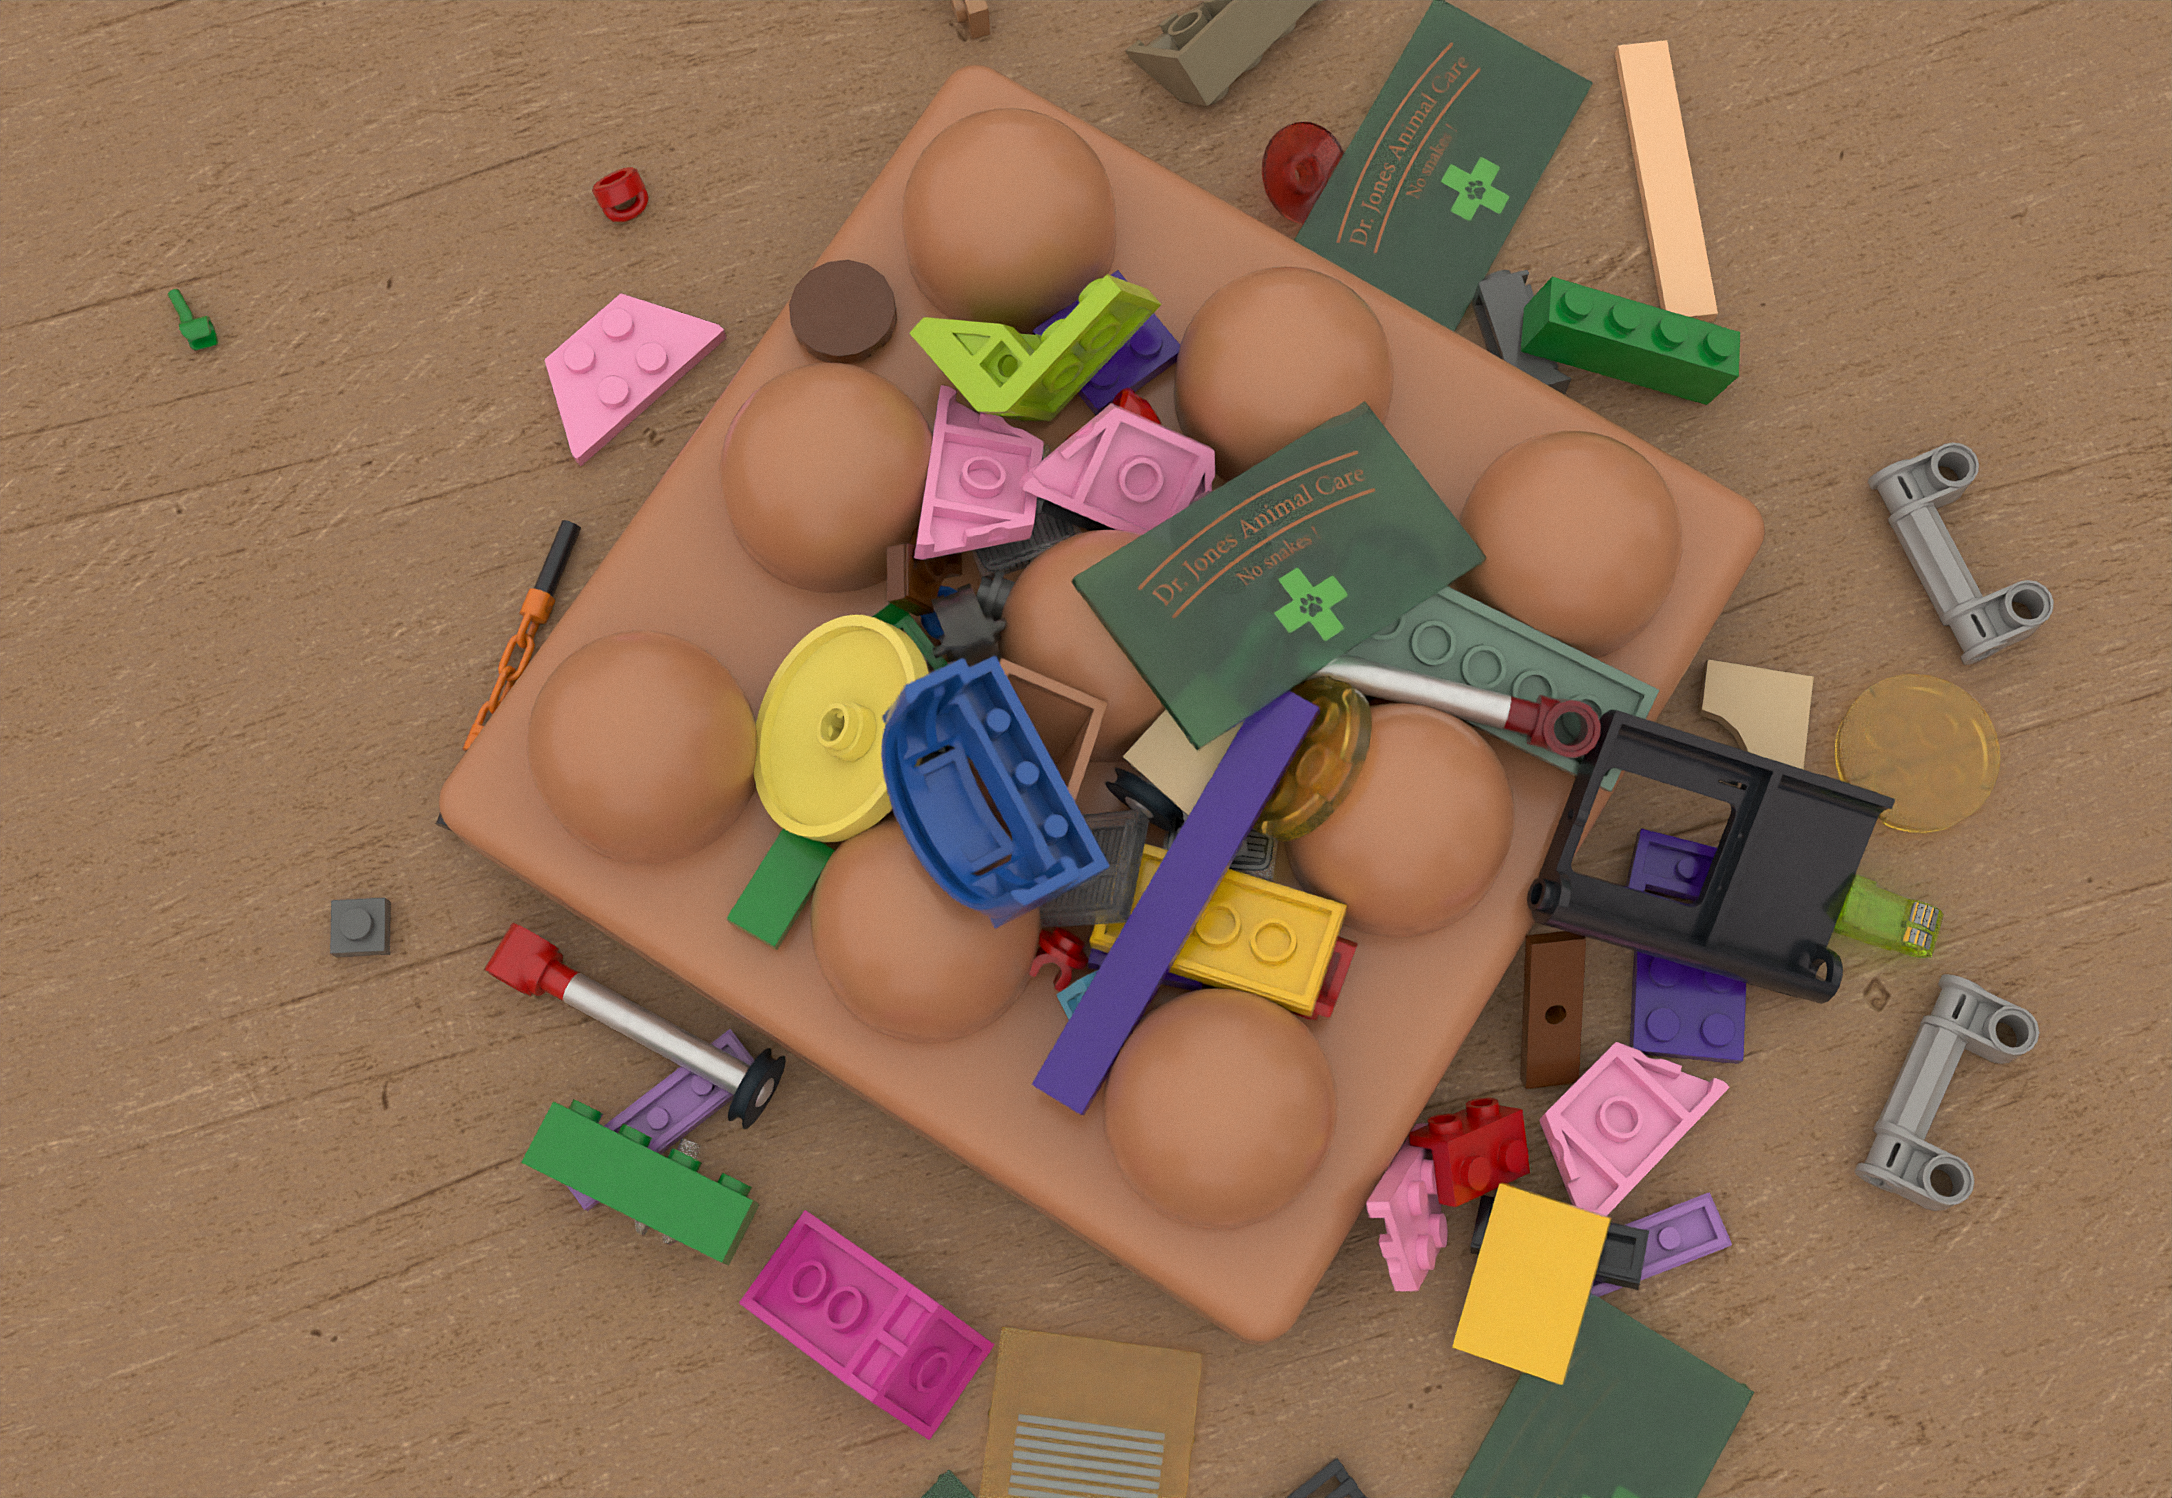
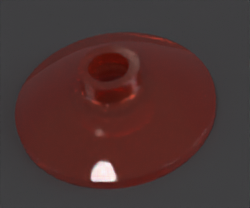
M1296 122L1281 128L1269 141L1262 160V180L1271 204L1282 216L1292 222L1308 225L1325 221L1340 208L1348 189L1349 169L1343 148L1331 132L1316 123ZM1295 169L1297 170L1299 175L1298 181L1295 177Z

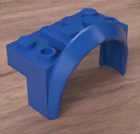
M996 656L970 668L965 659L962 658L904 686L895 702L882 716L885 728L882 737L881 756L885 784L895 816L909 845L929 875L946 893L961 904L988 916L996 929L1097 877L1110 867ZM947 745L955 747L951 751L915 767L917 759ZM966 755L974 763L1011 832L1012 840L998 823L986 803L973 776ZM1011 856L1010 861L986 872L985 874L981 876L975 874Z

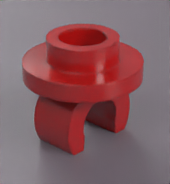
M1056 927L1053 933L1041 930L1038 942L1041 948L1038 949L1029 975L1035 978L1044 964L1055 963L1060 967V971L1053 980L1054 989L1058 991L1064 990L1072 978L1071 967L1083 970L1089 962L1088 957L1082 951L1085 947L1084 942L1073 933L1060 927Z

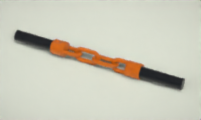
M562 520L534 588H530L519 612L523 616L517 634L510 638L498 666L499 677L490 699L482 705L474 724L471 726L462 748L465 753L484 726L482 724L487 712L490 711L493 714L529 664L535 648L534 637L539 625L546 624L556 601L553 596L581 531V527L573 522ZM530 621H532L529 631L526 633ZM516 644L520 648H526L517 671L514 667L507 666ZM505 681H507L506 686H505V688H504V691H503V693H502V695H501V698H500V700H498V698H499V696H500V693H501V691H502V688H503V686H504V684H505ZM440 813L435 824L452 831L446 825Z

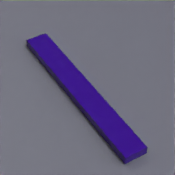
M1271 680L1267 681L1031 1085L1080 1115L1086 1114L1107 1078L1120 1049L1148 1008L1320 713L1319 707Z

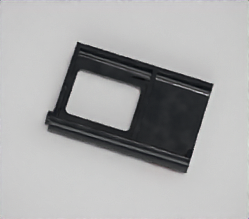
M1609 710L1604 713L1599 719L1601 724L1600 737L1595 747L1583 757L1539 877L1533 881L1528 891L1527 904L1535 922L1796 998L1799 997L1820 1004L1828 1002L1835 996L1840 987L1843 976V964L1840 956L1828 948L1827 945L1876 821L1884 810L1893 808L1896 799L1625 712ZM1618 768L1730 804L1731 813L1700 894L1693 903H1681L1573 871L1571 866L1572 859L1603 777L1609 769ZM1824 962L1827 966L1826 979L1816 975L1819 967Z

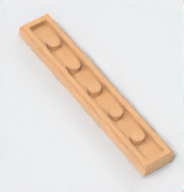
M1664 40L1618 45L1615 58L1661 309L1705 322L1714 321L1718 315L1668 42Z

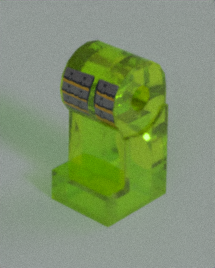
M1856 874L1833 932L1888 951L1894 950L1918 958L1932 957L1944 916L1943 912L1928 903L1908 899L1876 887L1877 882Z

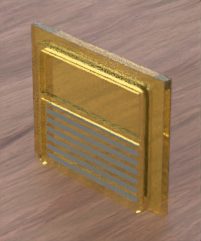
M1002 1327L992 1405L988 1410L990 1420L979 1498H1186L1192 1445L1195 1443L1193 1433L1203 1353Z

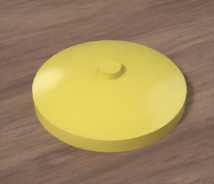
M848 615L835 618L806 635L791 650L777 669L764 695L756 721L757 754L753 773L759 797L766 811L777 824L787 831L815 841H843L870 829L893 808L887 792L882 768L881 748L885 728L882 716L895 702L906 684L929 674L926 662L919 648L902 630L866 615ZM922 758L917 759L915 767L919 766Z

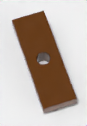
M1567 931L1526 935L1520 1080L1525 1089L1573 1084L1579 1080L1586 937Z

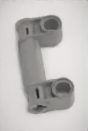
M1953 442L1944 444L1912 459L1893 463L1871 476L1867 483L1871 489L1878 490L1891 514L1888 518L1891 528H1893L1938 613L1942 625L1950 626L1963 651V655L1960 658L1962 663L1970 665L2031 636L2050 617L2053 612L2054 602L2051 593L2044 585L2031 580L2020 581L1985 597L1982 596L1936 510L1959 499L1978 474L1979 462L1975 453L1969 447ZM1943 466L1952 469L1957 474L1959 481L1945 479L1939 473L1938 467ZM2012 602L2022 603L2027 606L2031 612L2032 619L2028 620L2017 616L2013 611Z
M1949 974L1942 975L1938 985L1942 989L1931 1015L1923 1016L1882 1113L1873 1128V1131L1877 1134L1865 1163H1858L1854 1172L1869 1184L1885 1191L1896 1193L1932 1211L1945 1210L1961 1203L1969 1197L1974 1186L1973 1172L1964 1160L1924 1141L1964 1049L1990 1062L1997 1064L2009 1063L2030 1051L2038 1042L2039 1037L2038 1023L2026 1009L1987 992L1972 981ZM1997 1023L2007 1024L2014 1030L2017 1038L2015 1047H2008L2000 1042L1995 1031ZM1933 1169L1944 1171L1952 1180L1953 1188L1949 1197L1938 1194L1931 1186L1930 1176Z

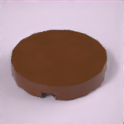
M852 260L826 262L810 270L795 286L789 303L790 322L798 341L818 360L830 363H856L870 357V352L876 350L880 345L883 347L889 341L897 321L894 292L885 277L868 264Z

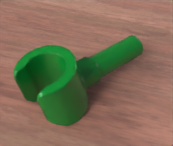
M171 290L168 293V297L180 317L179 330L183 337L188 339L191 349L197 351L217 345L218 338L210 317L203 316L195 319L180 290Z

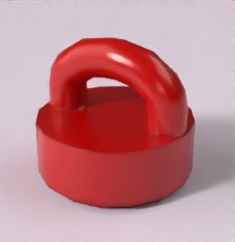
M633 167L623 168L608 174L596 182L592 189L600 208H602L606 217L613 222H626L636 218L645 210L648 204L649 196L637 169ZM636 196V200L628 208L623 210L615 208L616 205Z

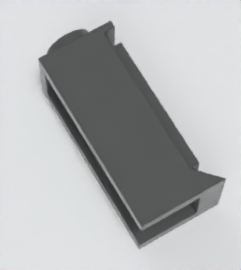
M1528 269L1511 273L1509 270H1500L1487 275L1482 281L1478 282L1471 303L1487 351L1565 395L1572 378L1558 371L1559 366L1557 362L1521 352L1524 307L1534 297L1531 285H1525L1529 275Z

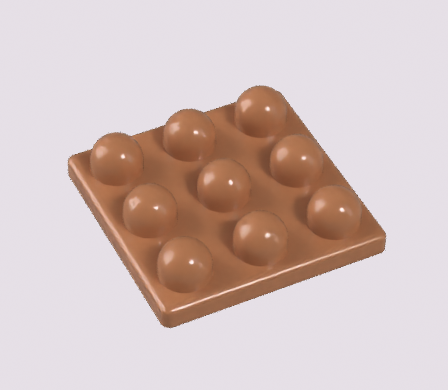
M969 65L956 70L947 78L811 268L812 270L831 261L852 260L868 264L882 274L894 292L897 321L889 341L883 347L880 345L876 350L870 352L871 356L860 362L841 364L818 360L798 341L792 330L789 310L791 298L448 776L440 791L439 809L446 825L473 850L1233 1337L1249 1344H1267L1283 1336L1295 1324L1364 1209L1367 1200L1385 1174L1525 941L1526 935L1529 934L1534 926L1535 920L1532 918L1531 910L1527 904L1528 891L1533 881L1539 877L1576 777L1466 724L1451 714L1428 706L1397 703L1376 697L1362 709L1346 715L1330 726L1319 718L1309 730V732L1319 733L1318 737L1309 747L1298 749L1281 778L1282 792L1271 864L1262 871H1234L1347 905L1346 914L1338 936L1356 942L1358 945L1331 1017L1327 1018L1319 1015L1317 1020L1302 1018L1265 997L1236 989L1217 988L1202 983L1201 990L1190 991L1161 984L1139 1023L1134 1027L1120 1049L1107 1078L1085 1115H1080L1031 1085L1069 1019L1056 996L1061 991L1054 989L1053 980L1060 971V967L1055 963H1046L1040 968L1035 978L1029 975L1038 949L1041 948L1038 945L1041 930L1053 933L1056 927H1060L1073 933L1084 942L1085 947L1082 951L1089 959L1092 949L1089 941L1097 921L1046 924L1041 921V906L995 929L988 916L952 898L929 875L909 845L893 808L878 823L856 836L838 842H822L834 849L835 852L826 863L813 894L778 950L729 923L726 919L783 829L772 819L762 804L753 773L757 754L756 721L767 688L786 656L811 631L830 620L842 616L866 615L872 617L889 604L887 602V547L907 544L913 531L919 525L940 386H949L956 390L955 401L979 415L981 413L976 411L910 335V331L923 317L1004 324L1014 327L1019 334L1033 335L1032 330L1078 300L1081 292L1091 282L1119 270L1128 282L1148 289L1162 304L1154 314L1180 344L1176 363L1135 393L1149 402L1160 418L1162 426L1203 443L1215 451V478L1212 481V495L1215 498V502L1224 503L1229 488L1242 481L1253 484L1251 492L1253 495L1262 488H1268L1308 468L1358 451L1359 454L1314 469L1272 489L1275 491L1271 500L1273 502L1285 494L1294 498L1297 494H1300L1305 502L1308 501L1307 504H1303L1300 507L1297 505L1300 497L1296 496L1293 505L1297 509L1293 510L1292 507L1289 518L1279 525L1282 529L1328 505L1358 493L1375 489L1374 492L1327 509L1285 531L1291 535H1308L1309 538L1326 543L1333 550L1337 559L1336 579L1353 544L1358 542L1659 689L1658 695L1646 718L1653 722L1657 721L1759 551L1765 535L1764 521L1758 508L1740 494L1005 75L987 66ZM1077 393L1051 421H1019L1005 417L1002 418L1011 427L1023 429L1044 441L1043 460L1063 444L1071 433L1082 428L1096 415ZM1356 470H1362V471H1363V473L1360 474V475H1357V477H1358L1359 479H1364V478H1365L1364 481H1358V480H1356L1355 475H1354ZM1350 472L1352 473V475H1349V479L1351 483H1354L1352 485H1349L1346 476H1344L1346 474L1348 475ZM1337 477H1340L1347 486L1338 489L1336 485L1340 480ZM1319 478H1321V479L1318 481L1319 488H1320L1323 492H1325V493H1330V494H1322V493H1320V492L1317 490V488H1316V482H1317V480H1318ZM1302 484L1304 485L1305 489L1307 490L1308 494L1310 495L1313 501L1309 502L1310 499L1308 498L1304 489L1300 487ZM1072 524L1074 536L1052 545L1039 554L1031 563L1004 571L1003 578L1015 583L1003 606L1000 624L989 620L988 624L985 625L979 623L982 612L972 609L982 578L985 577L993 580L995 574H989L984 570L975 550L962 552V575L944 579L941 586H948L957 590L968 601L970 611L967 617L973 623L970 633L967 635L953 633L949 634L946 639L939 640L927 633L921 623V616L909 613L948 665L964 658L970 668L996 656L998 661L1005 659L1108 702L1075 803L1088 827L1138 824L1141 827V842L1167 850L1169 831L1150 823L1124 805L1109 791L1105 782L1114 783L1117 780L1118 775L1115 772V768L1127 770L1138 777L1142 775L1123 756L1199 672H1202L1208 679H1211L1222 663V636L1216 580L1196 596L1175 618L1172 617L1192 595L1216 575L1215 566L1213 570L1207 568L1205 570H1198L1195 567V563L1187 560L1186 563L1199 576L1198 580L1196 575L1183 564L1186 559L1178 553L1139 590L1138 587L1175 550L1154 538L1124 530L1089 531ZM1175 578H1178L1176 584L1183 588L1181 591L1174 584H1171L1172 581L1175 582ZM1160 585H1168V586H1170V587L1172 588L1173 592H1174L1173 598H1172V593H1171V591H1170L1168 588H1166V587H1160V588H1158V587H1159ZM1156 590V592H1157L1162 598H1164L1166 601H1170V602L1166 605L1165 602H1163L1158 596H1156L1155 594H1152V593ZM923 655V658L928 668V672L930 674L934 672L935 669L931 666V664ZM1293 678L1289 691L1299 696L1296 684L1303 679ZM1256 700L1242 708L1249 714ZM1621 771L1612 792L1599 788L1574 857L1626 771ZM1002 827L1006 834L1009 836V838L1012 840L1010 830ZM1011 856L975 874L981 876L986 872L1010 861ZM1088 964L1083 970L1071 967L1072 978L1068 986L1098 970L1089 969Z

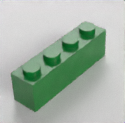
M1552 276L1524 307L1521 352L1708 405L1739 377L1740 332Z
M573 1099L569 1108L553 1101L521 1163L723 1264H730L760 1205L747 1198L752 1187L724 1173H721L718 1181L715 1182L697 1173L702 1162L674 1148L671 1149L668 1157H665L648 1148L653 1139L652 1137L626 1124H622L618 1133L598 1124L603 1113Z

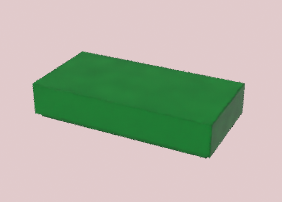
M783 828L726 919L739 929L778 950L813 894L821 872L835 850L820 841L799 836Z

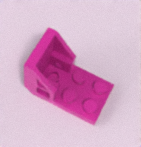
M804 1210L739 1302V1304L845 1384L928 1440L931 1439L994 1347L992 1342L942 1305L806 1210Z

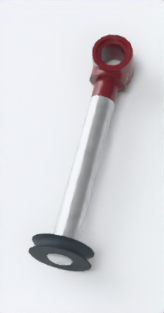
M1306 623L1291 633L1284 627L1281 638L1273 652V670L1270 680L1287 690H1290L1293 677H1298L1397 703L1428 706L1460 719L1527 735L1526 742L1528 745L1544 748L1563 757L1576 758L1587 754L1595 747L1600 737L1601 724L1597 714L1589 705L1580 701L1556 699L1540 694L1536 702L1304 644L1302 642ZM1572 712L1579 719L1580 732L1572 742L1562 744L1555 736L1554 724L1563 713Z

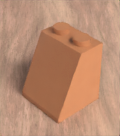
M1001 659L999 663L1075 801L1108 702ZM949 746L947 752L951 751L955 747ZM966 755L976 783L998 823L1002 827L1009 829L974 763Z

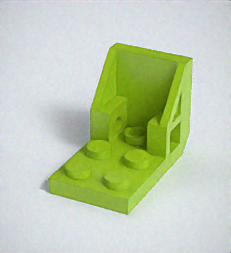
M1107 274L1104 278L1091 282L1079 295L1078 306L1065 319L1057 320L1051 324L1042 335L1019 334L1014 327L1004 324L923 317L910 331V335L977 412L1019 421H1051L1162 304L1148 289Z

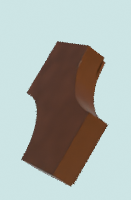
M918 525L907 544L887 547V602L915 616L932 614L936 610L938 592L943 580L962 575V552L923 560L914 558Z

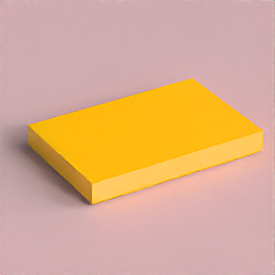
M1499 1183L1452 1348L1563 1385L1612 1218L1512 1185Z

